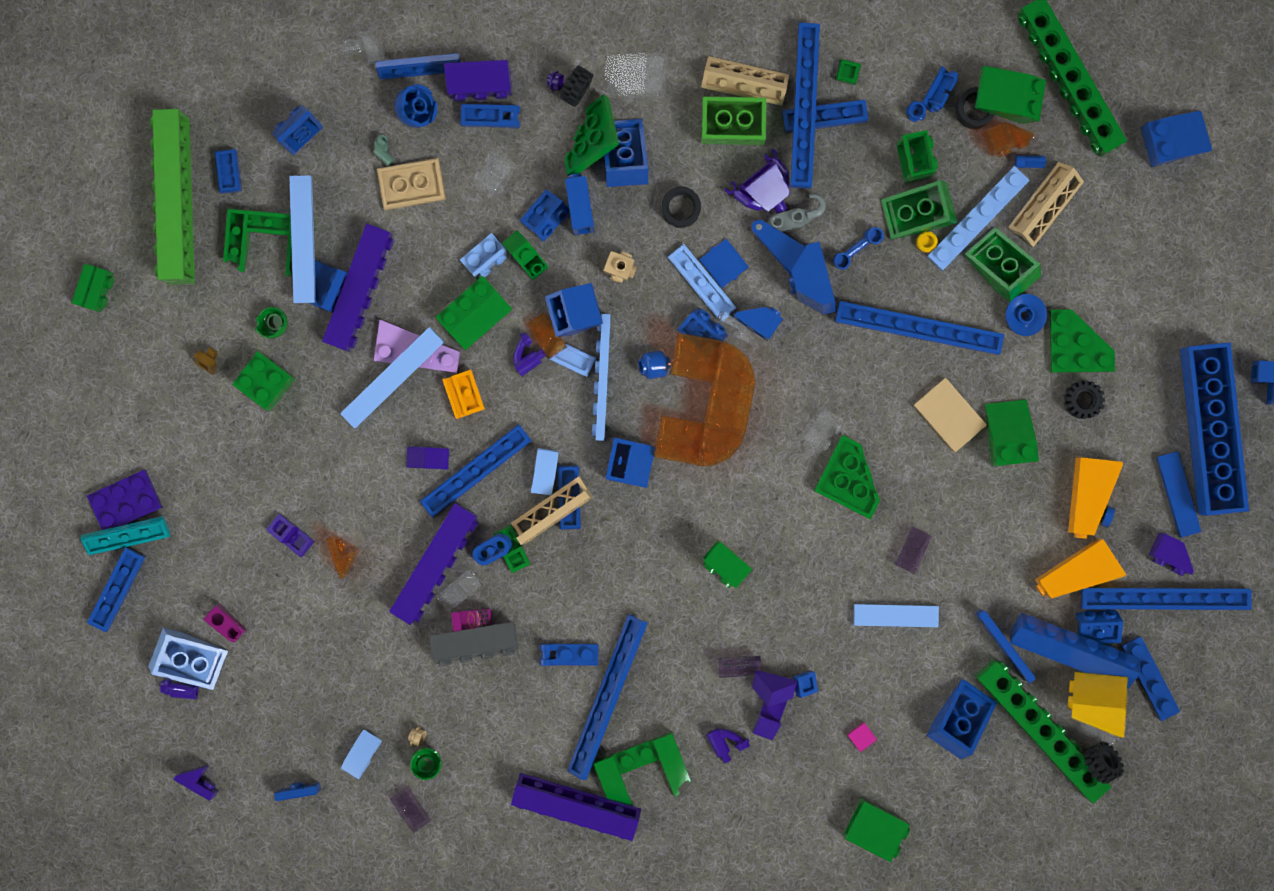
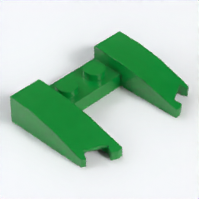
M227 209L223 261L227 263L231 260L239 265L238 271L245 272L250 233L288 236L285 276L293 275L291 214Z
M673 732L594 761V767L607 799L631 806L633 804L621 774L660 760L674 797L680 794L678 788L685 781L691 782Z

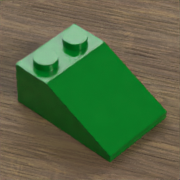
M982 66L975 108L1020 124L1039 122L1046 80L1031 74Z
M942 180L881 199L891 240L936 230L957 223L948 184Z
M996 227L965 253V257L1009 303L1041 277V264Z
M1027 399L985 404L991 465L1003 466L1039 462L1037 440Z

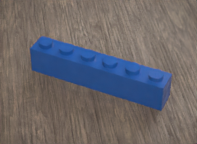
M1021 613L1011 629L1010 644L1085 673L1128 677L1127 689L1131 687L1140 674V658L1096 642L1093 639L1083 637L1072 631L1065 630L1054 624L1039 620L1033 616Z

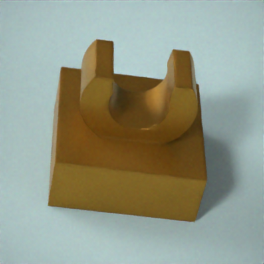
M212 347L205 354L198 350L193 356L195 364L213 375L217 369L215 359L218 357V351Z

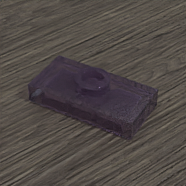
M912 527L894 565L915 574L932 536Z
M760 656L718 658L719 678L755 676L756 670L761 671Z
M406 786L390 798L413 833L431 822V818L409 786Z

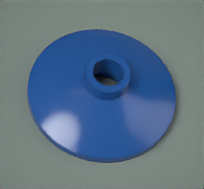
M1022 294L1015 297L1008 304L1005 313L1006 322L1014 333L1021 336H1031L1038 333L1044 327L1047 320V310L1043 301L1037 296ZM1023 311L1027 313L1026 319L1021 318Z

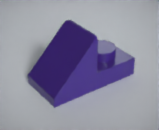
M787 701L768 707L764 702L753 734L773 740L781 726L780 720Z
M209 765L181 772L173 779L209 801L219 791L215 788V784L207 779L201 780Z

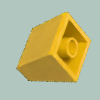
M1075 672L1074 681L1070 680L1069 693H1073V696H1068V709H1072V718L1124 738L1128 677Z

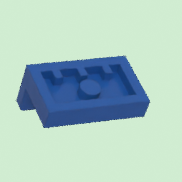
M546 189L519 221L542 241H545L552 235L560 222L567 217L570 209L562 200Z
M698 307L677 329L707 358L728 336L721 324L712 321L710 315Z
M1107 609L1104 611L1087 610L1076 612L1078 635L1093 639L1102 644L1121 643L1123 620L1118 611Z

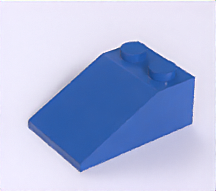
M302 105L301 107L294 108L290 113V117L285 122L281 121L278 123L272 134L280 144L294 155L323 126Z
M1201 111L1146 123L1140 128L1152 168L1213 151Z
M642 119L614 121L619 145L603 156L606 187L648 184L649 168Z
M962 679L935 717L926 736L959 759L971 756L977 747L997 702Z

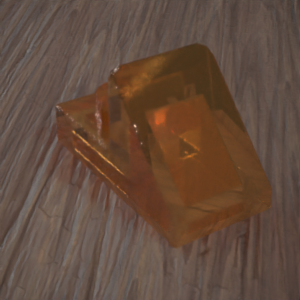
M338 536L327 538L326 541L339 579L347 577L360 550L344 555L345 545L343 540L338 539Z

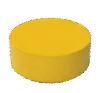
M930 231L922 232L916 239L917 248L924 253L932 252L938 244L936 235Z

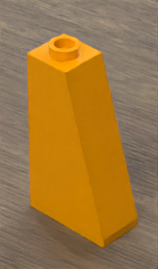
M1082 457L1076 458L1068 532L1074 533L1075 538L1087 539V535H1095L1123 467V462Z
M1097 538L1036 578L1035 581L1038 585L1035 587L1041 596L1045 595L1048 598H1055L1118 579L1127 574L1104 539Z

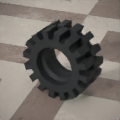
M578 65L565 82V86L560 93V99L576 107L589 88L594 74Z
M1079 381L1070 385V388H1067V393L1064 394V405L1067 407V412L1071 413L1070 415L1079 419L1092 418L1101 412L1100 409H1103L1104 405L1102 403L1105 402V398L1102 395L1104 392L1100 391L1101 387L1095 385V382ZM1080 392H1087L1091 396V404L1087 408H1082L1077 404L1076 399Z
M1104 741L1088 748L1085 751L1086 755H1084V759L1087 760L1085 765L1089 766L1088 771H1092V777H1097V781H1102V784L1109 783L1121 777L1122 773H1124V764L1120 762L1122 758L1118 757V751H1114V747L1112 745L1109 746V743H1104Z

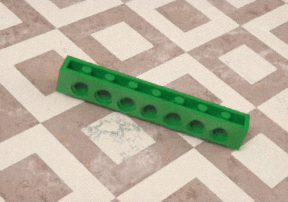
M1035 0L1021 8L1018 12V21L1023 28L1026 27L1030 43L1033 46H1037L1041 62L1046 63L1049 67L1050 78L1054 82L1057 81L1061 97L1069 102L1072 116L1080 121L1081 132L1085 136L1088 135L1092 142L1090 143L1092 151L1102 157L1126 143V137L1048 1ZM1035 20L1041 21L1043 27L1036 26ZM1045 38H1050L1053 41V46L1048 45ZM1056 56L1062 57L1064 64L1058 63ZM1066 74L1072 75L1074 82L1068 81ZM1077 92H1081L1084 95V100L1078 99ZM1087 110L1094 112V119L1087 115ZM1098 128L1104 130L1105 137L1098 134Z
M992 659L974 677L1089 802L1094 804L1112 787L1109 783L1102 784V781L1098 782L1097 777H1092V771H1090V779L1083 781V775L1089 772V766L1085 765L1087 760L1078 751L1081 747L1072 738L1070 740L1067 739L1064 735L1066 733L1064 728L1050 720L1052 716L1044 707L1040 709L1035 704L1038 700L1030 692L1027 694L1021 688L1024 685L1017 677L1014 676L1012 678L1007 673L1009 668L1001 660L997 662ZM1000 678L1005 679V685L1002 688L997 687V681ZM1018 693L1020 696L1019 701L1012 704L1011 697ZM1029 709H1033V717L1026 719V712ZM1043 725H1047V733L1041 735L1040 728ZM1061 740L1062 747L1059 750H1055L1054 744ZM1076 756V763L1069 766V759Z

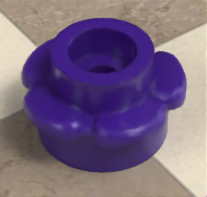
M555 70L552 74H549L547 85L552 91H560L562 89L564 75Z

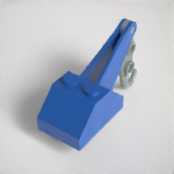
M814 193L809 194V198H815L819 201L817 209L805 210L797 208L774 214L767 222L756 220L752 224V232L791 276L789 277V284L792 295L796 294L798 301L824 315L836 312L820 241L807 244L805 247L782 233L801 228L813 218L822 215L826 208V202L821 195Z

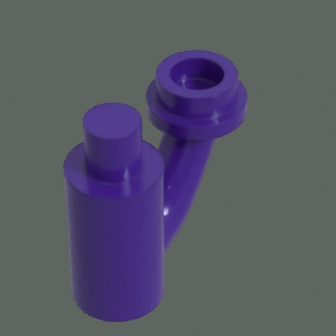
M526 332L519 334L521 339L513 355V366L521 377L541 364V359L547 355L542 348L538 352L532 351L522 358L525 345L529 347V344L532 343Z
M171 679L162 680L160 692L165 695L170 694L172 698L194 700L198 698L199 686L172 683Z
M716 728L706 734L717 758L721 757L724 763L731 761L728 754L730 749L724 738L736 742L734 746L739 751L750 746L748 738L743 739L727 729Z

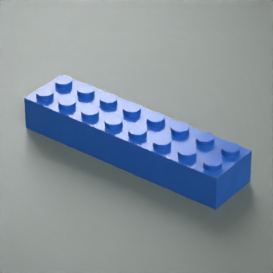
M1231 342L1181 348L1180 355L1198 515L1208 516L1249 511Z

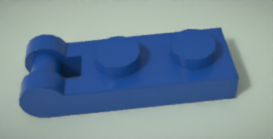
M461 104V126L518 129L520 128V121H518L520 106ZM504 113L510 114V120H503Z
M539 644V650L541 651L540 666H598V644ZM550 651H556V658H550Z

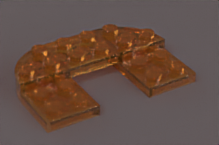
M678 333L670 374L712 382L704 423L661 415L653 456L695 464L696 466L716 465L730 458L738 450L744 439L755 388L753 368L745 354L729 343Z

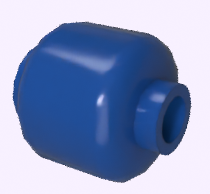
M658 350L644 353L638 361L641 375H644L647 379H656L666 376L668 369L671 368V362L668 356H665L662 351Z

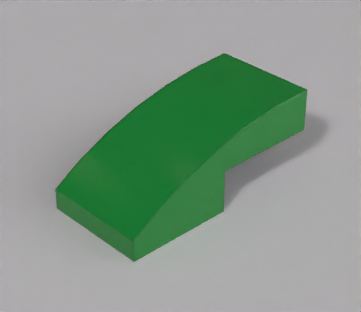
M512 524L493 533V536L505 534L511 540V549L503 556L511 573L531 565L523 546L517 540L518 536Z

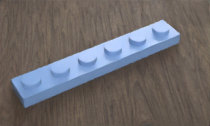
M1014 166L927 257L943 271L1030 180Z
M602 314L603 324L597 326V331L601 332V340L596 342V352H600V361L595 362V373H599V382L594 383V394H598V403H593V415H597V424H592V436H596V441H605L610 314Z

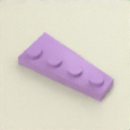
M380 320L374 361L392 364L419 335ZM441 345L418 368L457 373L460 352Z

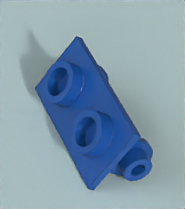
M941 66L922 101L930 112H939L940 109H943L949 96L945 91H952L958 81V73L954 71L949 73Z

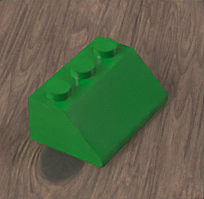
M482 275L435 318L466 351L507 315L512 308Z

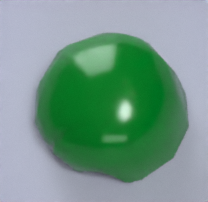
M276 307L263 309L259 316L256 317L257 327L255 331L264 338L274 339L281 337L288 326L286 314ZM270 320H272L276 328L271 326Z
M425 747L413 753L410 759V769L416 778L430 780L440 773L442 760L437 751ZM425 758L430 759V760L432 761V764H430L429 762L425 761L424 759H425Z

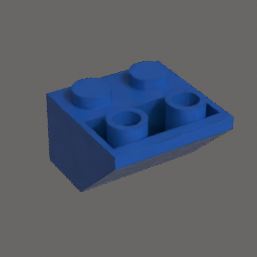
M592 283L563 289L545 296L556 337L571 336L603 324Z
M614 438L605 479L647 488L655 447Z

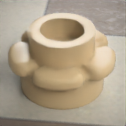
M417 727L416 730L412 729L408 737V741H411L410 745L412 747H421L426 738V731L421 730V727Z

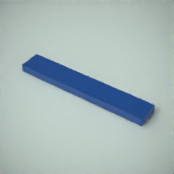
M518 424L420 500V503L432 518L532 440Z

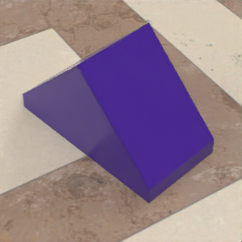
M407 447L406 468L448 470L449 449Z
M756 670L752 688L765 704L771 707L793 698L797 680Z

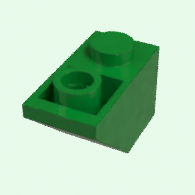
M518 230L501 243L532 280L536 279L548 268V265Z

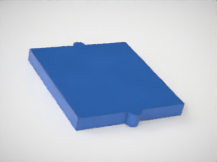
M727 238L715 248L711 247V251L699 259L721 288L733 279L736 280L737 276L749 267Z

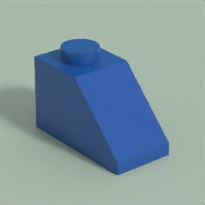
M762 307L736 312L733 317L766 341L770 339L783 320L780 317L781 313L773 307H770V309Z

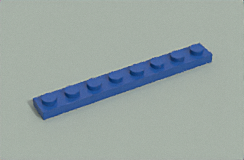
M799 23L791 188H812L820 24Z
M842 301L838 303L835 323L994 355L1001 354L1004 334Z
M1250 588L1081 589V609L1252 610V598Z
M628 614L567 770L581 780H586L648 624V622Z

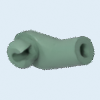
M379 135L374 141V154L389 167L395 159L387 153V137Z

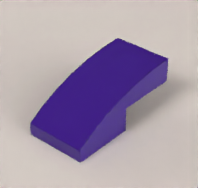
M280 513L266 529L280 543H284L299 557H303L315 542Z

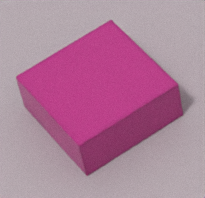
M864 722L847 734L860 752L877 740Z

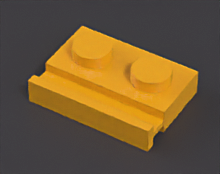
M472 370L442 379L456 419L485 410Z

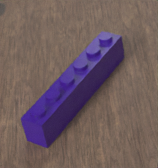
M369 224L365 225L322 342L348 352L350 348L354 349L358 339L355 336L356 332L362 328L365 317L362 316L365 309L368 310L372 303L371 292L376 290L379 284L378 273L385 268L387 259L384 257L387 250L390 251L394 244L393 235L390 232Z
M454 503L389 613L409 625H412L414 621L417 623L420 621L424 614V611H422L425 603L430 604L435 596V593H433L436 585L440 587L446 578L443 574L446 568H452L457 559L454 556L457 550L462 551L468 541L465 538L469 531L473 533L479 523L476 521L478 515L458 503Z
M523 773L519 775L511 801L512 806L520 809L533 811L540 815L553 817L560 821L570 822L580 827L590 828L600 833L610 834L633 841L641 813V808Z

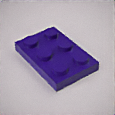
M142 470L87 495L102 530L126 525L163 508L146 470Z

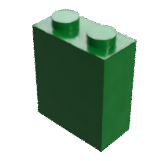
M861 798L843 836L845 840L891 863L892 859L897 858L901 847L899 845L902 839L905 840L909 835L910 824L903 818Z

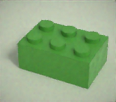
M703 97L701 144L764 145L766 140V98Z

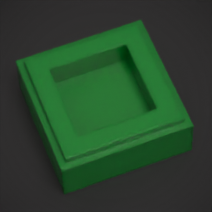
M841 59L835 80L856 85L861 64Z

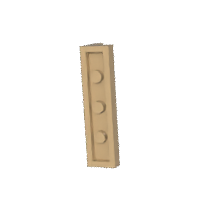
M708 56L701 88L741 97L766 98L767 103L782 106L789 74ZM710 65L719 66L720 68L711 67ZM774 79L781 80L783 83L774 81Z
M1058 162L1009 225V230L1022 236L1028 245L1034 247L1084 183L1075 168ZM1072 178H1073V179L1075 180V182H1074V184L1069 188V182H1070V181L1072 180ZM1061 195V200L1056 205V199ZM1048 211V217L1043 221L1044 214ZM1034 228H1036L1035 234L1031 238L1029 234Z
M577 477L511 523L519 535L517 540L521 545L528 543L594 498L581 477ZM578 483L584 492L576 497L570 496L571 488ZM558 496L565 497V505L559 509L553 508L555 498ZM539 509H549L546 518L543 520L536 519ZM523 520L532 521L531 528L523 533L518 524Z

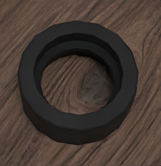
M978 87L967 89L955 104L957 120L969 129L985 127L995 116L987 112L983 119L973 120L965 114L964 104L968 98L977 96Z
M675 187L669 190L662 200L663 217L670 225L676 228L691 226L700 215L701 201L699 196L690 188ZM678 195L688 197L693 203L692 214L683 220L674 218L669 211L670 201Z

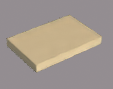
M439 158L377 169L384 211L446 200Z
M947 378L940 381L913 405L954 453L987 426Z

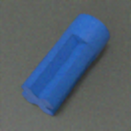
M1015 155L1014 160L1016 168H1045L1046 163L1045 156Z

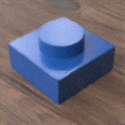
M810 670L793 676V679L797 680L795 688L797 697L802 698L818 692L814 671Z

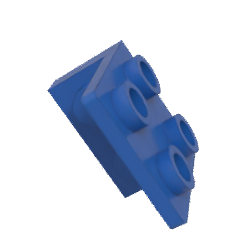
M315 260L316 303L310 304L333 313L347 273Z

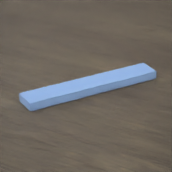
M290 176L293 303H316L312 176Z
M429 327L340 414L354 428H357L445 341Z

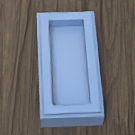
M558 340L549 359L587 377L596 358Z

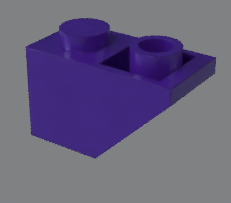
M1158 533L1148 556L1154 558L1152 562L1162 567L1166 564L1172 567V572L1180 576H1184V574L1192 575L1194 570L1185 544L1165 533Z

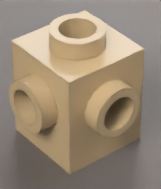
M611 251L604 268V274L610 275V279L615 282H628L629 277H634L637 266H634L635 260L631 259L632 255L620 251V254ZM619 265L625 266V268L622 270L618 269L617 267Z

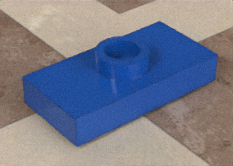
M237 150L214 151L219 193L242 192Z
M303 782L290 784V788L279 789L274 793L275 801L316 795L321 790L320 783L303 785Z

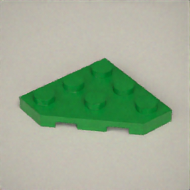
M604 94L588 105L585 111L587 115L583 125H579L573 138L575 144L571 152L567 151L564 162L568 176L581 173L619 145L610 100Z
M1072 309L1049 310L1050 373L1115 372V351Z
M841 435L814 492L871 520L880 499L876 492L862 445Z

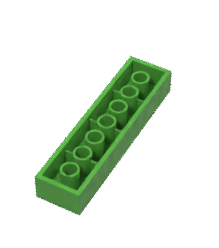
M179 109L152 110L153 116L150 117V126L153 129L151 148L154 150V159L151 160V167L155 175V180H152V190L155 193V201H153L152 206L153 212L156 214L153 231L157 239V243L154 244V253L157 256V264L154 269L155 275L158 277V280L169 285L195 284L190 118Z

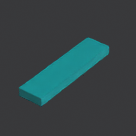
M164 516L83 534L80 539L89 556L170 537V530Z

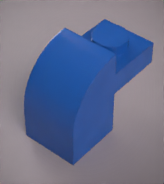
M1254 361L1252 362L1251 383L1267 384L1266 405H1274V362Z

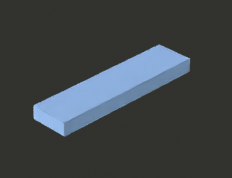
M685 244L681 245L667 257L720 322L737 309Z
M854 604L853 625L938 627L939 606Z

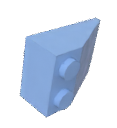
M163 627L148 667L152 675L213 690L228 651L188 634Z

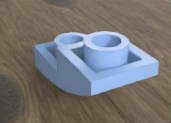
M537 449L531 493L552 495L558 451Z
M363 729L348 753L341 769L359 780L382 741Z

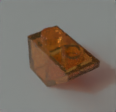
M1007 122L992 127L982 134L991 156L998 155L999 158L1010 154V149L1017 147L1020 150L1029 146V141L1035 137L1032 132Z

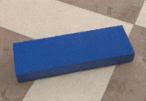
M579 466L558 467V490L579 477ZM578 483L571 488L570 496L576 497L580 494ZM559 496V508L565 505V497ZM580 507L560 520V530L581 529Z

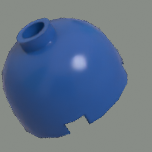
M415 84L404 88L398 93L394 110L400 122L408 127L420 128L427 126L435 120L438 104L437 101H434L431 95L433 93L430 89L423 85Z

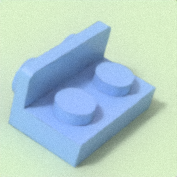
M491 233L462 257L460 261L477 280L482 275L486 277L491 272L490 268L494 264L500 265L507 259L506 254L508 251Z

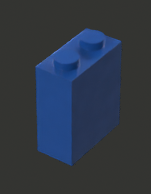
M582 174L569 175V178L565 179L574 236L594 233L586 176H582Z

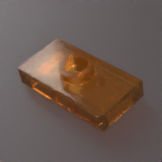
M543 312L527 323L549 359L567 348L562 338L555 336L553 325L546 313Z

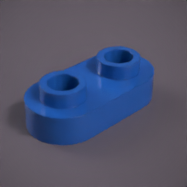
M496 534L478 544L473 550L474 560L480 565H488L503 557L511 549L512 543L510 538L505 534ZM482 550L487 551L488 555H484Z

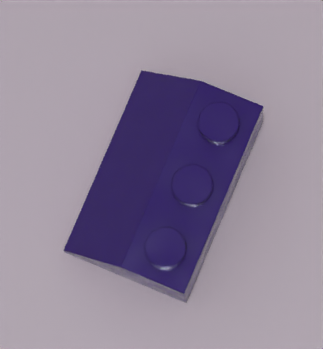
M508 60L444 63L447 93L449 98H453V101H465L468 97H474V100H486L487 96H495V99H506L507 95H512L511 69Z

